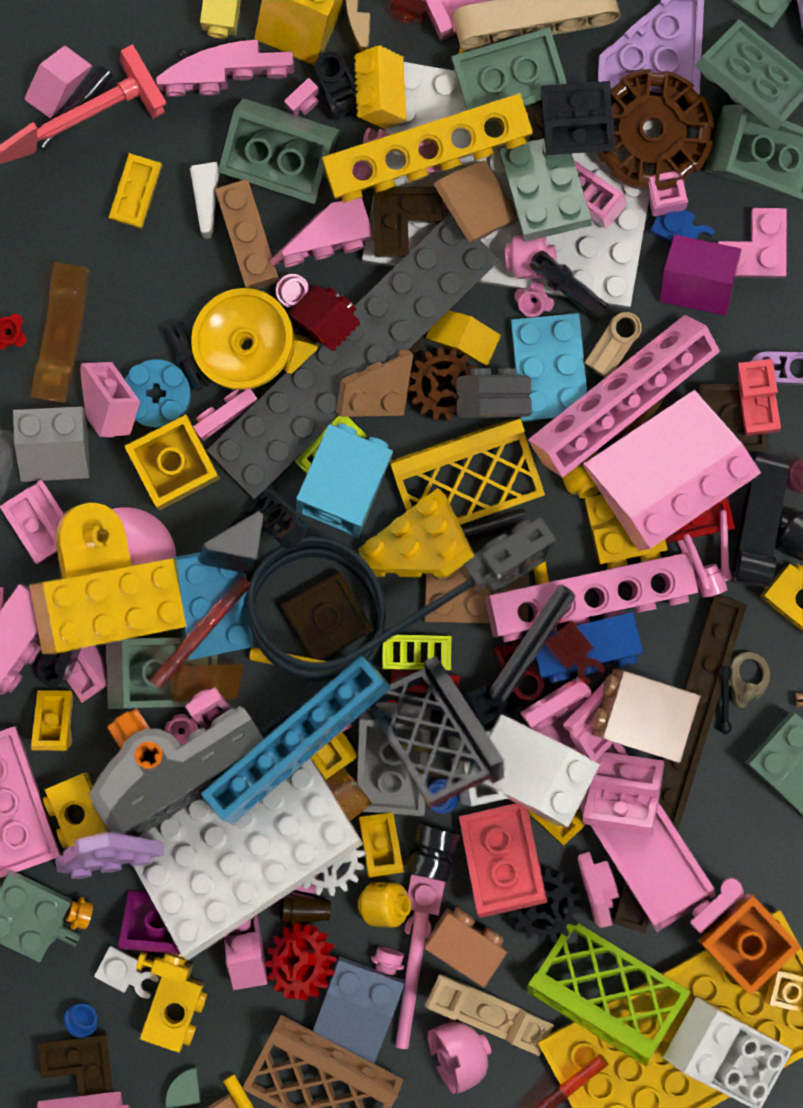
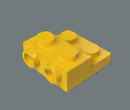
M602 494L584 498L598 565L607 564V569L610 570L628 566L627 559L640 557L641 563L661 559L660 552L668 550L666 540L663 539L650 549L638 551Z

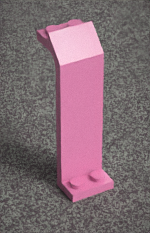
M578 676L520 713L530 729L579 753L570 738L571 733L568 729L564 728L563 724L592 693L584 679L581 680ZM615 742L605 751L628 755L623 746ZM589 787L579 805V808L583 814L587 801ZM659 802L652 835L590 825L647 914L656 933L694 910L704 900H710L715 897L713 886Z

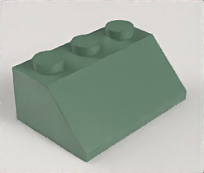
M243 98L234 109L218 172L240 180L248 179L249 183L315 204L326 176L321 159L324 156L333 154L340 130Z

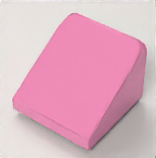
M675 171L662 173L659 176V183L673 180L680 176ZM656 175L649 177L648 191L653 216L686 209L688 199L683 180H678L674 188L658 191L657 185H655Z

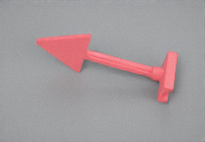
M133 44L122 49L120 52L119 62L128 76L127 79L117 83V87L43 124L38 130L34 122L27 125L0 144V164L35 153L38 141L51 138L123 100L127 102L139 96L152 119L164 114L163 106L166 105V101Z

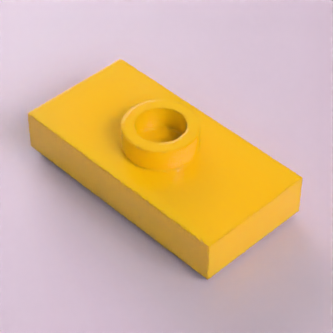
M128 154L108 217L110 220L138 229L143 228L161 172L162 163L134 154Z

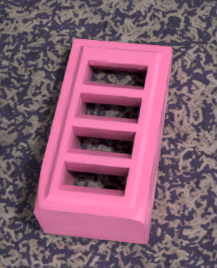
M574 160L578 175L580 176L581 186L583 187L586 182L590 184L584 191V196L591 219L607 229L626 207L625 194ZM596 192H601L599 197L591 204L589 201Z

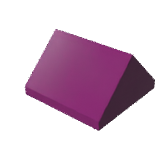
M674 235L664 268L660 302L727 316L742 248Z
M128 891L119 939V949L181 954L148 892Z

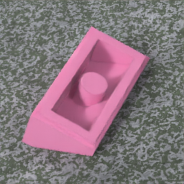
M95 645L81 649L73 672L67 680L81 703L107 687V664Z

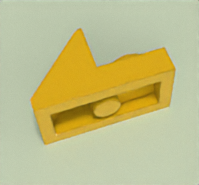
M37 691L31 743L32 750L67 751L72 745L70 728L73 705L72 691Z
M393 812L359 817L365 851V867L368 876L375 877L403 873Z

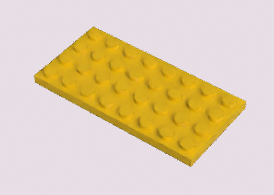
M778 909L770 913L797 941L781 910ZM705 949L661 973L689 990L690 995L654 1052L647 1067L575 1022H571L537 1041L572 1108H711L730 1098V1096L683 1073L663 1059L695 998L698 997L792 1049L793 1051L784 1067L803 1058V1013L765 1003L771 977L750 996ZM800 949L779 970L803 976V950ZM652 979L653 985L659 984L658 982ZM647 981L631 990L648 987ZM669 989L655 991L659 1009L674 1006L679 998V995ZM650 993L631 996L635 1015L654 1011ZM626 998L607 1003L609 1013L617 1019L630 1016ZM669 1013L661 1015L663 1023L666 1020ZM656 1016L637 1020L640 1033L653 1040L659 1031ZM632 1022L625 1023L633 1028Z

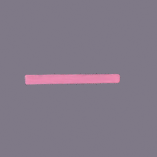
M415 911L395 1047L399 1049L409 1048L429 913L425 911Z

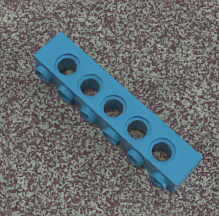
M363 656L359 657L202 793V796L222 821L231 824L236 823L392 687L370 661Z

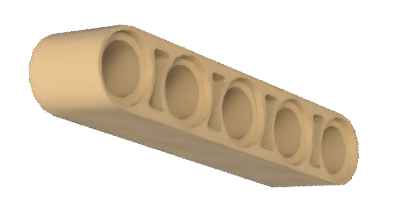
M492 0L462 6L453 12L452 18L460 47L464 50H473L550 27L552 35L609 25L620 18V11L616 0Z

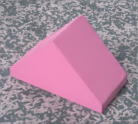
M63 46L40 63L24 100L53 120L91 70L92 65L68 47Z

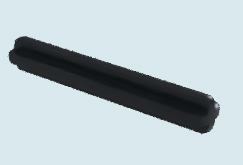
M559 585L488 691V695L493 701L501 705L507 702L574 601L576 595L570 588L564 585Z

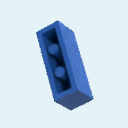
M631 612L553 631L536 657L542 679H550V683L553 684L570 680V673L582 670L584 676L605 671L603 665L617 662L618 667L638 663L637 657L644 656L634 614Z

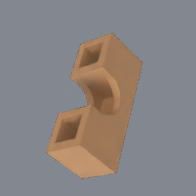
M248 179L216 188L215 191L245 287L259 290L275 285L279 277L275 265H271L269 261L272 259V255Z

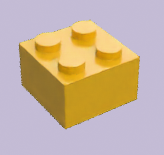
M187 415L124 446L153 503L159 510L220 479Z

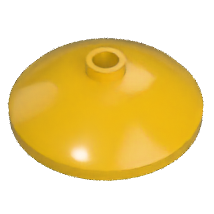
M251 288L232 289L214 297L203 307L197 316L191 336L193 355L203 373L213 382L235 390L253 389L275 378L288 362L294 341L292 323L282 305L269 294ZM252 340L251 348L247 350L242 349L244 341Z

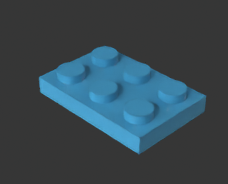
M201 552L173 557L187 626L181 628L184 657L192 660L254 647L248 619L246 574L202 565L198 560Z

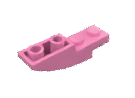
M258 40L223 44L198 52L171 66L157 77V86L160 92H165L166 96L171 97L184 96L186 91H199L201 95H216L220 93V90L227 89V76H233L234 80L253 79V75L267 74V78L282 79L287 77V73H294L293 53H260Z

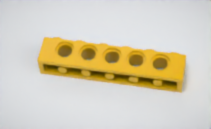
M519 93L324 156L321 161L334 200L342 197L343 203L362 198L361 191L375 187L376 193L395 187L394 180L406 176L409 182L429 176L427 170L437 166L441 167V171L461 165L460 159L473 155L474 161L494 155L492 148L506 145L507 150L527 144L525 138L532 135L533 131L521 94ZM495 120L500 123L502 127L500 137L492 138L485 133L484 125L486 121ZM458 130L467 133L470 139L469 146L463 149L455 147L451 140L452 133ZM421 142H432L437 148L436 157L433 159L423 158L418 151V146ZM388 153H400L404 158V166L399 170L390 169L385 162V157ZM364 162L370 166L372 175L369 179L361 181L354 177L352 168L356 163Z

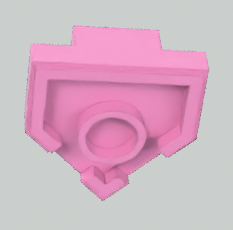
M590 852L580 854L577 860L592 909L594 922L600 928L610 926L612 921L609 908L613 907L611 899L619 896L608 861L594 864Z

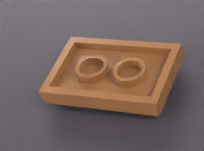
M461 567L447 577H436L433 573H426V606L466 581L460 572ZM529 572L494 594L529 587ZM487 587L476 594L470 588L425 616V622L490 624L484 597L492 594ZM522 603L518 608V616L523 622L527 623L528 604Z

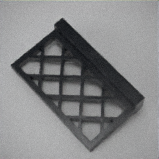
M437 656L424 661V669L390 684L392 688L368 708L429 808L488 779L493 784L505 778L504 759ZM420 682H423L427 688L425 699L407 695L409 688ZM385 699L398 701L394 714L380 711L376 703ZM404 703L421 707L418 719L400 715ZM427 708L443 713L444 718L441 725L423 721ZM397 723L414 727L410 740L394 735L393 732ZM420 729L438 733L434 746L416 741ZM444 734L459 738L461 743L458 751L440 747ZM413 749L431 754L427 766L411 762L410 756ZM437 755L455 759L451 772L432 768ZM460 761L475 764L479 772L469 777L456 774ZM429 776L448 780L446 787L431 794L426 786Z

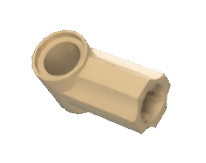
M623 312L614 316L584 364L605 378L615 371L634 340L641 333L639 318L630 312ZM620 319H627L633 325V333L628 338L621 337L616 331V324Z

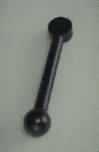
M246 37L194 50L180 49L177 57L182 61L191 55L212 47L246 41Z
M722 666L719 670V678L722 679V722L719 724V730L723 734H729L732 731V725L729 722V679L732 676V669L727 666Z

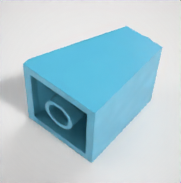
M339 423L335 427L329 424L297 496L296 512L359 538L392 458L393 451L388 449L389 445L378 438L369 437V440L357 436V431L347 425Z

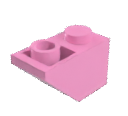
M257 914L224 936L226 961L233 990L268 984Z

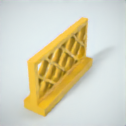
M514 417L391 460L389 464L406 512L412 508L410 499L418 503L423 497L427 496L433 483L450 491L447 497L449 503L454 494L472 502L466 515L456 517L460 525L544 496L545 493L524 434L525 431L521 419ZM519 440L523 453L517 465L500 458L505 444ZM499 447L495 455L488 452L490 449ZM483 453L493 458L485 476L467 469L473 455ZM466 458V461L463 466L455 463L456 461ZM524 460H526L529 471L521 468ZM497 461L514 468L506 487L489 479ZM448 464L461 470L452 488L435 480L440 468ZM434 469L431 477L422 474ZM519 471L532 478L535 487L534 491L521 495L511 490ZM465 472L482 480L474 498L457 490ZM417 475L429 482L419 499L407 493L403 480ZM486 483L504 490L499 502L492 506L478 501ZM508 493L516 496L512 499L505 501ZM476 504L483 507V509L473 512Z

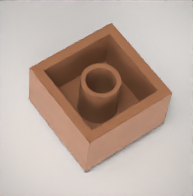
M456 907L453 912L446 908L429 937L425 940V949L482 987H485L507 953L505 945H503V937L485 926L483 931L474 926V918L462 909Z

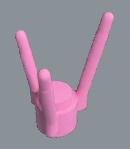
M726 510L720 511L721 569H718L717 564L703 567L689 534L684 535V540L677 541L682 554L690 553L696 584L702 597H710L727 591L725 581L732 579L729 569Z

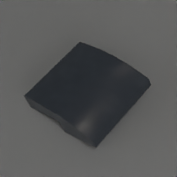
M610 81L541 86L546 155L615 151Z

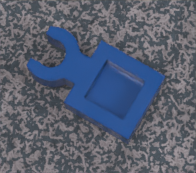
M683 210L657 216L649 233L672 244L674 235L697 239L699 234L712 237L715 231L706 225L698 227L692 225L696 215Z

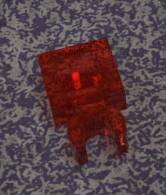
M573 621L569 622L545 642L567 671L576 664L578 676L584 684H591L585 675L588 667H596L601 674L605 672L604 666L600 661L590 659L587 656L595 648Z

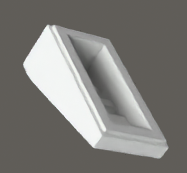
M217 162L194 165L190 168L202 237L205 239L212 238L217 200L215 189L218 188L219 181Z

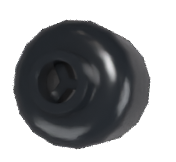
M797 511L791 517L785 515L780 521L777 533L780 535L778 545L781 550L803 561V511Z

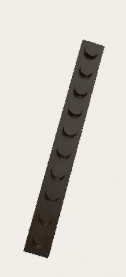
M714 595L711 598L683 689L700 695V699L681 761L679 763L662 758L664 770L659 804L677 832L722 689V679L719 678V670L722 666H729L747 608L745 603L720 595ZM624 881L612 923L646 934L650 923L648 916L626 881Z

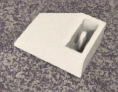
M696 997L663 1059L683 1073L747 1106L761 1108L793 1050L723 1010Z

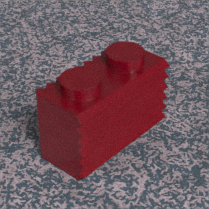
M317 284L288 313L308 335L331 351H336V346H341V341H346V336H350L351 331H355V326H360V320L354 315L357 308L346 297L340 296L331 287L323 290Z

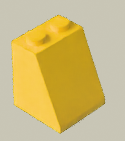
M262 0L254 39L280 52H292L294 58L315 67L316 60L323 53L343 10V0Z

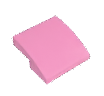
M604 752L596 761L600 766L589 787L583 814V824L652 835L661 790L664 761Z

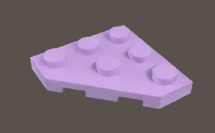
M661 0L655 8L627 30L618 41L599 55L597 82L610 81V88L612 89L619 83V78L634 71L651 69V72L664 73L666 70L689 80L695 85L693 89L700 95L701 71L695 65L702 55L704 0ZM650 86V95L662 96V87Z
M104 833L78 839L75 841V846H70L63 852V856L55 858L56 869L59 873L71 874V879H84L92 876L91 871L99 869L102 873H110L122 870V864L130 863L131 866L148 865L152 863L151 858L164 856L163 842L114 833Z

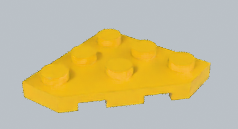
M439 488L428 496L423 497L415 506L402 516L397 517L389 526L376 536L368 539L358 549L360 556L367 562L376 577H385L386 573H396L399 577H421L422 573H433L436 577H447L474 557L446 495Z

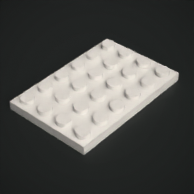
M310 758L234 824L222 821L204 797L195 800L189 806L138 837L162 841L164 856L151 858V864L134 866L179 951L186 960H189L363 845L317 766Z

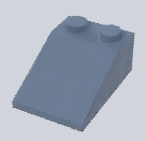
M340 956L313 1032L375 1064L404 987V979L379 972L374 968Z

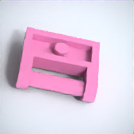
M732 878L725 880L721 885V894L712 903L706 899L693 910L692 914L695 918L690 923L702 935L744 896V889L739 881Z

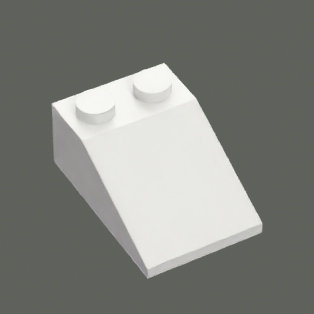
M499 715L489 738L504 759L505 778L493 784L488 779L481 784L556 826L568 827L600 764L504 715ZM475 764L473 765L468 776H471L479 772Z

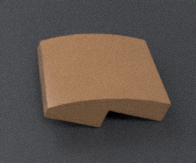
M486 160L458 170L434 183L435 188L469 243L486 238L495 230L511 226L518 221L514 206Z

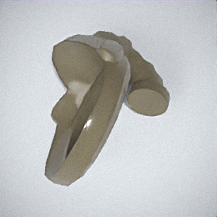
M744 652L734 657L729 666L732 669L729 687L733 704L736 708L743 709L749 701L758 699L765 693L770 682L771 673L766 660L757 653ZM750 659L759 664L762 669L760 683L755 685L745 683L742 680L739 669L743 661Z

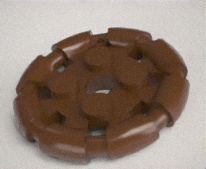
M651 69L634 71L619 78V83L611 89L613 120L619 121L617 131H614L615 151L595 153L600 163H605L612 171L610 175L622 184L640 190L641 187H649V177L656 175L655 185H657V190L663 191L676 187L678 180L686 182L688 175L693 171L697 173L704 165L713 145V141H710L711 130H714V121L705 97H700L693 89L695 85L689 80L666 70L664 73L651 72ZM650 86L662 87V97L649 96ZM627 93L634 98L628 106L621 100ZM682 98L690 106L684 112L676 103ZM648 121H656L662 127V134L657 138H650L644 133L643 125ZM687 127L697 129L696 139L686 138ZM621 147L629 155L623 162L615 154ZM679 152L685 161L677 167L671 159ZM643 164L646 166L656 164L655 174L643 173ZM675 171L680 176L676 179L659 183V176L662 173Z

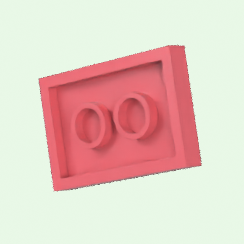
M515 803L459 816L477 914L480 918L547 903L528 809Z

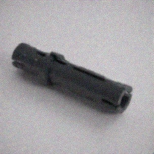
M539 251L534 254L531 259L534 263H530V268L540 274L552 290H558L594 321H600L608 314V311L605 309H609V304L579 281L568 266L556 262L546 251Z

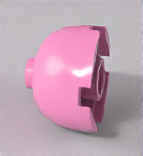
M460 1022L443 1024L428 1031V1044L431 1055L437 1052L441 1066H436V1069L448 1090L452 1094L456 1093L457 1095L480 1083L487 1072V1055L491 1054L487 1038L483 1034L479 1036L472 1027Z

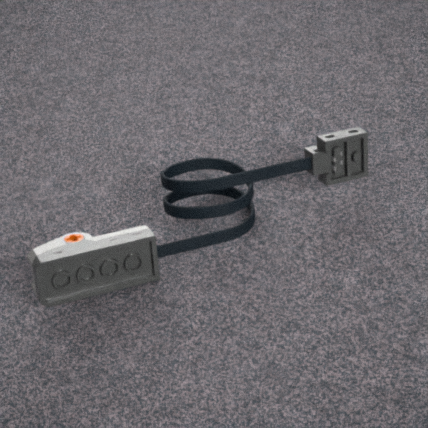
M541 517L532 523L529 519L521 522L512 530L513 535L507 537L506 534L497 537L461 566L460 572L465 578V582L384 632L386 620L385 599L380 583L367 562L352 548L334 539L319 536L304 537L293 548L287 549L282 545L276 548L256 568L248 589V619L251 633L264 656L288 675L308 681L332 680L361 656L372 663L382 643L466 590L472 588L476 594L487 587L493 595L550 558L556 538ZM306 546H322V547H327V548L336 550V551H338V552L344 554L345 556H343V555H341V554H339V553H337V552H334V551H331V550H328V549H323V548H305V549H299V550H296V551H292V550L297 549V548H301V547H306ZM308 557L325 558L351 571L364 585L374 604L378 625L374 639L352 653L328 662L300 660L278 648L265 634L258 621L255 601L261 586L267 578L276 570L292 561ZM319 692L260 729H257L244 708H241V706L236 709L233 708L212 721L209 730L206 731L203 727L192 733L187 738L189 742L183 746L172 734L160 729H150L137 708L126 712L107 727L121 750L110 761L95 783L89 795L93 801L92 805L110 833L140 837L192 804L195 800L203 797L202 793L264 740V735L282 725ZM150 759V761L154 764L150 765V763L146 760Z

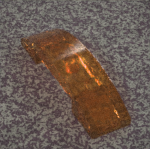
M54 262L48 295L50 296L39 363H36L30 397L61 403L66 401L80 339L89 268Z

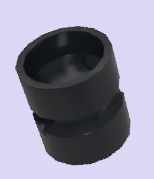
M418 823L413 839L417 849L410 851L405 870L424 877L447 882L452 867V862L448 858L450 855L456 854L461 835L428 824Z

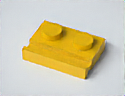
M143 951L136 965V969L141 970L144 966L152 968V974L184 984L190 977L194 963L187 961L182 954L160 953L157 957L151 955V951Z

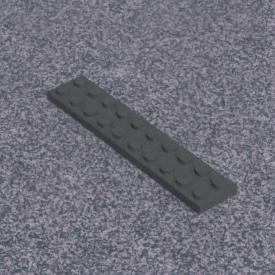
M450 212L443 221L409 252V256H405L355 305L357 311L354 315L360 320V326H355V331H351V335L346 336V341H341V346H336V351H331L317 342L316 345H319L318 349L292 374L286 372L207 451L255 499L339 416L336 408L341 379L353 373L363 372L368 366L378 361L384 364L398 357V352L403 349L409 350L500 260L481 240L469 243Z

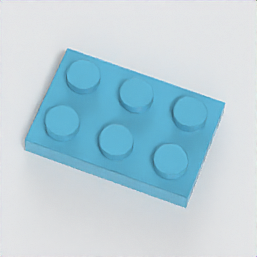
M579 313L511 320L517 375H529L531 377V394L529 397L532 401V414L529 417H520L521 422L554 419L587 393Z

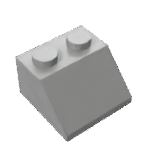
M83 407L13 410L14 445L21 482L90 479L88 426Z

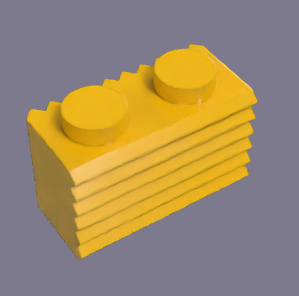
M375 46L357 53L354 56V59H356L354 71L357 72L355 84L358 85L355 89L357 91L356 103L358 104L356 108L358 110L357 116L384 129L406 122L403 56H399V54H395V52H391L387 48H382V46Z

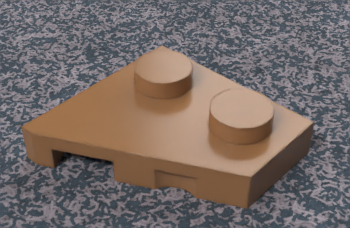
M403 349L398 352V357L384 364L378 361L368 366L363 372L353 373L341 379L336 412L341 417L404 416L413 354L408 349Z

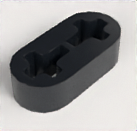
M82 648L59 653L41 654L37 664V675L40 681L49 687H55L67 681L73 672ZM57 662L54 670L50 665Z

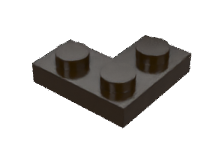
M435 186L393 187L377 193L375 187H373L374 258L409 256L408 223H440L443 221L442 198Z
M108 1033L90 1035L85 1038L74 1037L38 1043L41 1078L76 1074L79 1096L115 1092Z

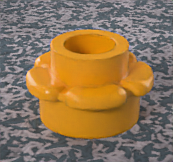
M80 897L77 902L71 901L67 910L66 921L71 922L70 927L72 930L76 928L86 930L90 922L93 903L84 901V897Z

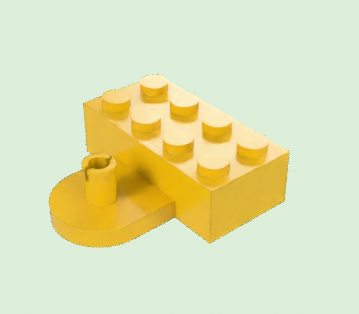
M85 503L77 505L62 516L55 534L62 579L30 585L42 654L59 653L187 627L174 558L132 565L124 525L120 517L111 508L103 504Z

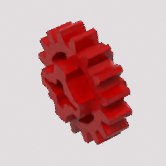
M295 923L293 928L284 927V937L275 936L273 938L277 944L276 948H268L267 950L270 955H273L272 960L265 963V966L273 970L267 978L277 982L274 990L283 992V997L306 1001L308 996L318 997V987L328 988L329 986L325 980L326 976H334L335 974L329 968L330 963L337 961L336 957L329 955V952L335 946L333 943L325 942L328 934L318 931L316 926Z

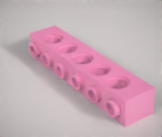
M687 315L682 316L530 437L528 441L542 464L563 478L718 354L720 350L707 326Z
M688 552L489 595L484 598L493 637L503 636V641L507 642L524 638L523 631L531 628L559 585L570 588L576 595L574 601L559 622L569 621L570 627L590 623L589 616L602 614L603 619L623 615L622 609L635 607L636 613L657 609L655 602L667 599L669 606L690 602L688 595L698 593L690 553ZM654 575L661 576L665 582V588L661 593H656L651 587V579ZM621 582L628 583L632 588V596L628 601L623 600L618 595V586ZM588 589L595 590L599 595V603L595 608L589 607L585 602L584 596ZM522 603L530 605L533 609V617L528 623L523 622L518 616V608Z

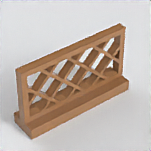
M280 1015L242 1089L277 1108H321L332 1105V1108H340L339 1103L353 1100L357 1108H365L362 1098L373 1097L382 1102L381 1108H390L399 1094L404 1079ZM275 1045L286 1051L290 1060L274 1063L270 1053L272 1046ZM266 1060L267 1065L262 1066L264 1061ZM306 1064L318 1068L320 1077L305 1080L300 1066ZM293 1067L298 1082L283 1085L278 1071ZM271 1073L275 1087L266 1089L254 1083L257 1075ZM341 1080L347 1083L351 1093L336 1096L331 1082ZM324 1084L329 1098L313 1101L308 1087ZM301 1089L306 1103L296 1105L290 1102L286 1092Z

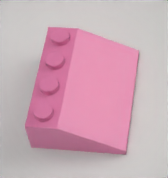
M695 390L583 463V466L638 551L652 548L761 474L744 445Z

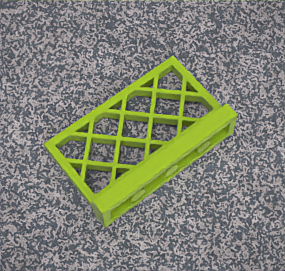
M578 923L577 926L568 924L566 928L571 935L574 931L586 938L589 950L569 954L567 940L570 935L566 937L562 934L539 971L535 973L528 984L527 993L647 1067L654 1052L690 995V991ZM592 943L600 948L593 949ZM563 948L565 955L557 957ZM609 952L616 957L617 969L599 972L595 955ZM590 956L595 974L575 978L571 960ZM567 961L571 979L557 982L547 976L546 973L552 964ZM622 961L630 966L623 967ZM638 970L645 974L648 987L629 991L625 973ZM620 974L624 992L605 996L601 978ZM652 979L658 982L659 984L653 985ZM596 980L600 997L586 1000L580 996L577 983ZM572 985L574 992L565 986ZM669 989L679 995L674 1006L659 1009L655 991ZM650 993L654 1011L635 1015L631 996ZM626 998L630 1016L617 1019L609 1013L607 1002ZM602 1003L603 1009L599 1008L595 1004ZM669 1013V1015L663 1023L661 1015ZM656 1016L659 1031L655 1038L651 1040L640 1033L637 1020ZM632 1022L633 1028L625 1023Z

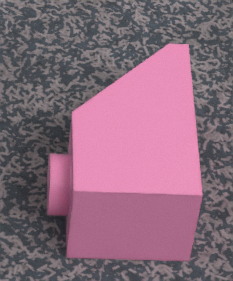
M112 362L81 363L82 390L85 414L88 421L99 437L130 435L140 404L137 396Z

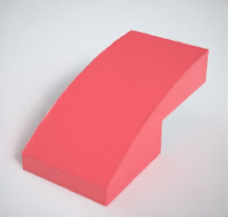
M773 359L738 363L739 391L745 436L779 432L781 425L776 400L778 390Z

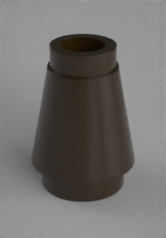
M290 892V895L281 898L280 921L282 923H289V926H294L295 923L307 924L330 920V900Z

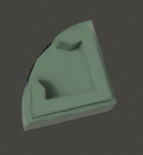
M197 1067L187 1069L175 1078L166 1095V1108L201 1102Z

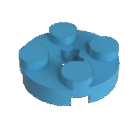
M159 359L144 361L132 367L125 378V381L140 401L135 420L145 427L159 429L180 418L189 408L191 401L190 384L181 369L171 362ZM154 385H160V389L166 391V397H161L159 403H153L152 397L147 396L148 390H153Z

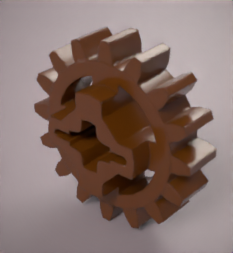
M439 347L436 357H433L428 351L425 352L426 362L423 363L416 360L414 365L419 371L418 373H410V379L416 381V384L408 386V392L417 393V396L412 400V404L418 405L422 403L421 415L424 416L431 411L433 412V421H437L440 415H445L447 423L451 422L452 414H457V404L451 407H439L437 405L440 401L452 400L457 403L459 396L457 395L456 379L462 373L465 376H470V369L478 368L476 364L469 367L466 365L469 358L467 354L460 359L457 358V352L454 348L449 355H445L443 348ZM439 363L452 364L449 369L437 370L434 365ZM423 377L431 386V392L427 398L422 391L421 383ZM448 377L452 380L450 387L453 391L447 389L443 390V392L438 391L439 383L436 379L444 381Z

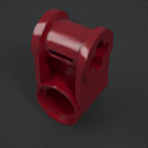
M523 638L502 647L498 645L493 646L501 670L504 669L510 660L507 656L516 651ZM535 659L523 677L528 676L535 679L538 686L537 691L533 695H524L519 691L518 685L513 691L516 698L524 702L534 701L543 691V679Z

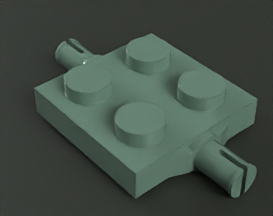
M9 869L2 885H0V944L38 962H41L48 946L56 938L75 947L81 934L63 926L64 916L72 899Z

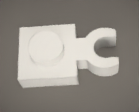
M113 945L109 947L94 975L95 978L124 993L130 984L134 986L136 993L140 997L149 999L152 993L143 988V980L151 979L154 982H158L160 976L152 974L151 971L141 972L137 970L138 958Z

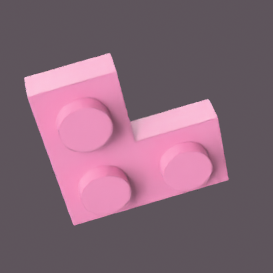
M752 208L751 242L718 241V244L742 248L736 273L737 278L786 277L787 208Z

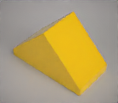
M449 310L428 331L425 339L448 350L454 348L457 354L462 356L467 354L469 356L468 359L487 367L501 335L471 316Z

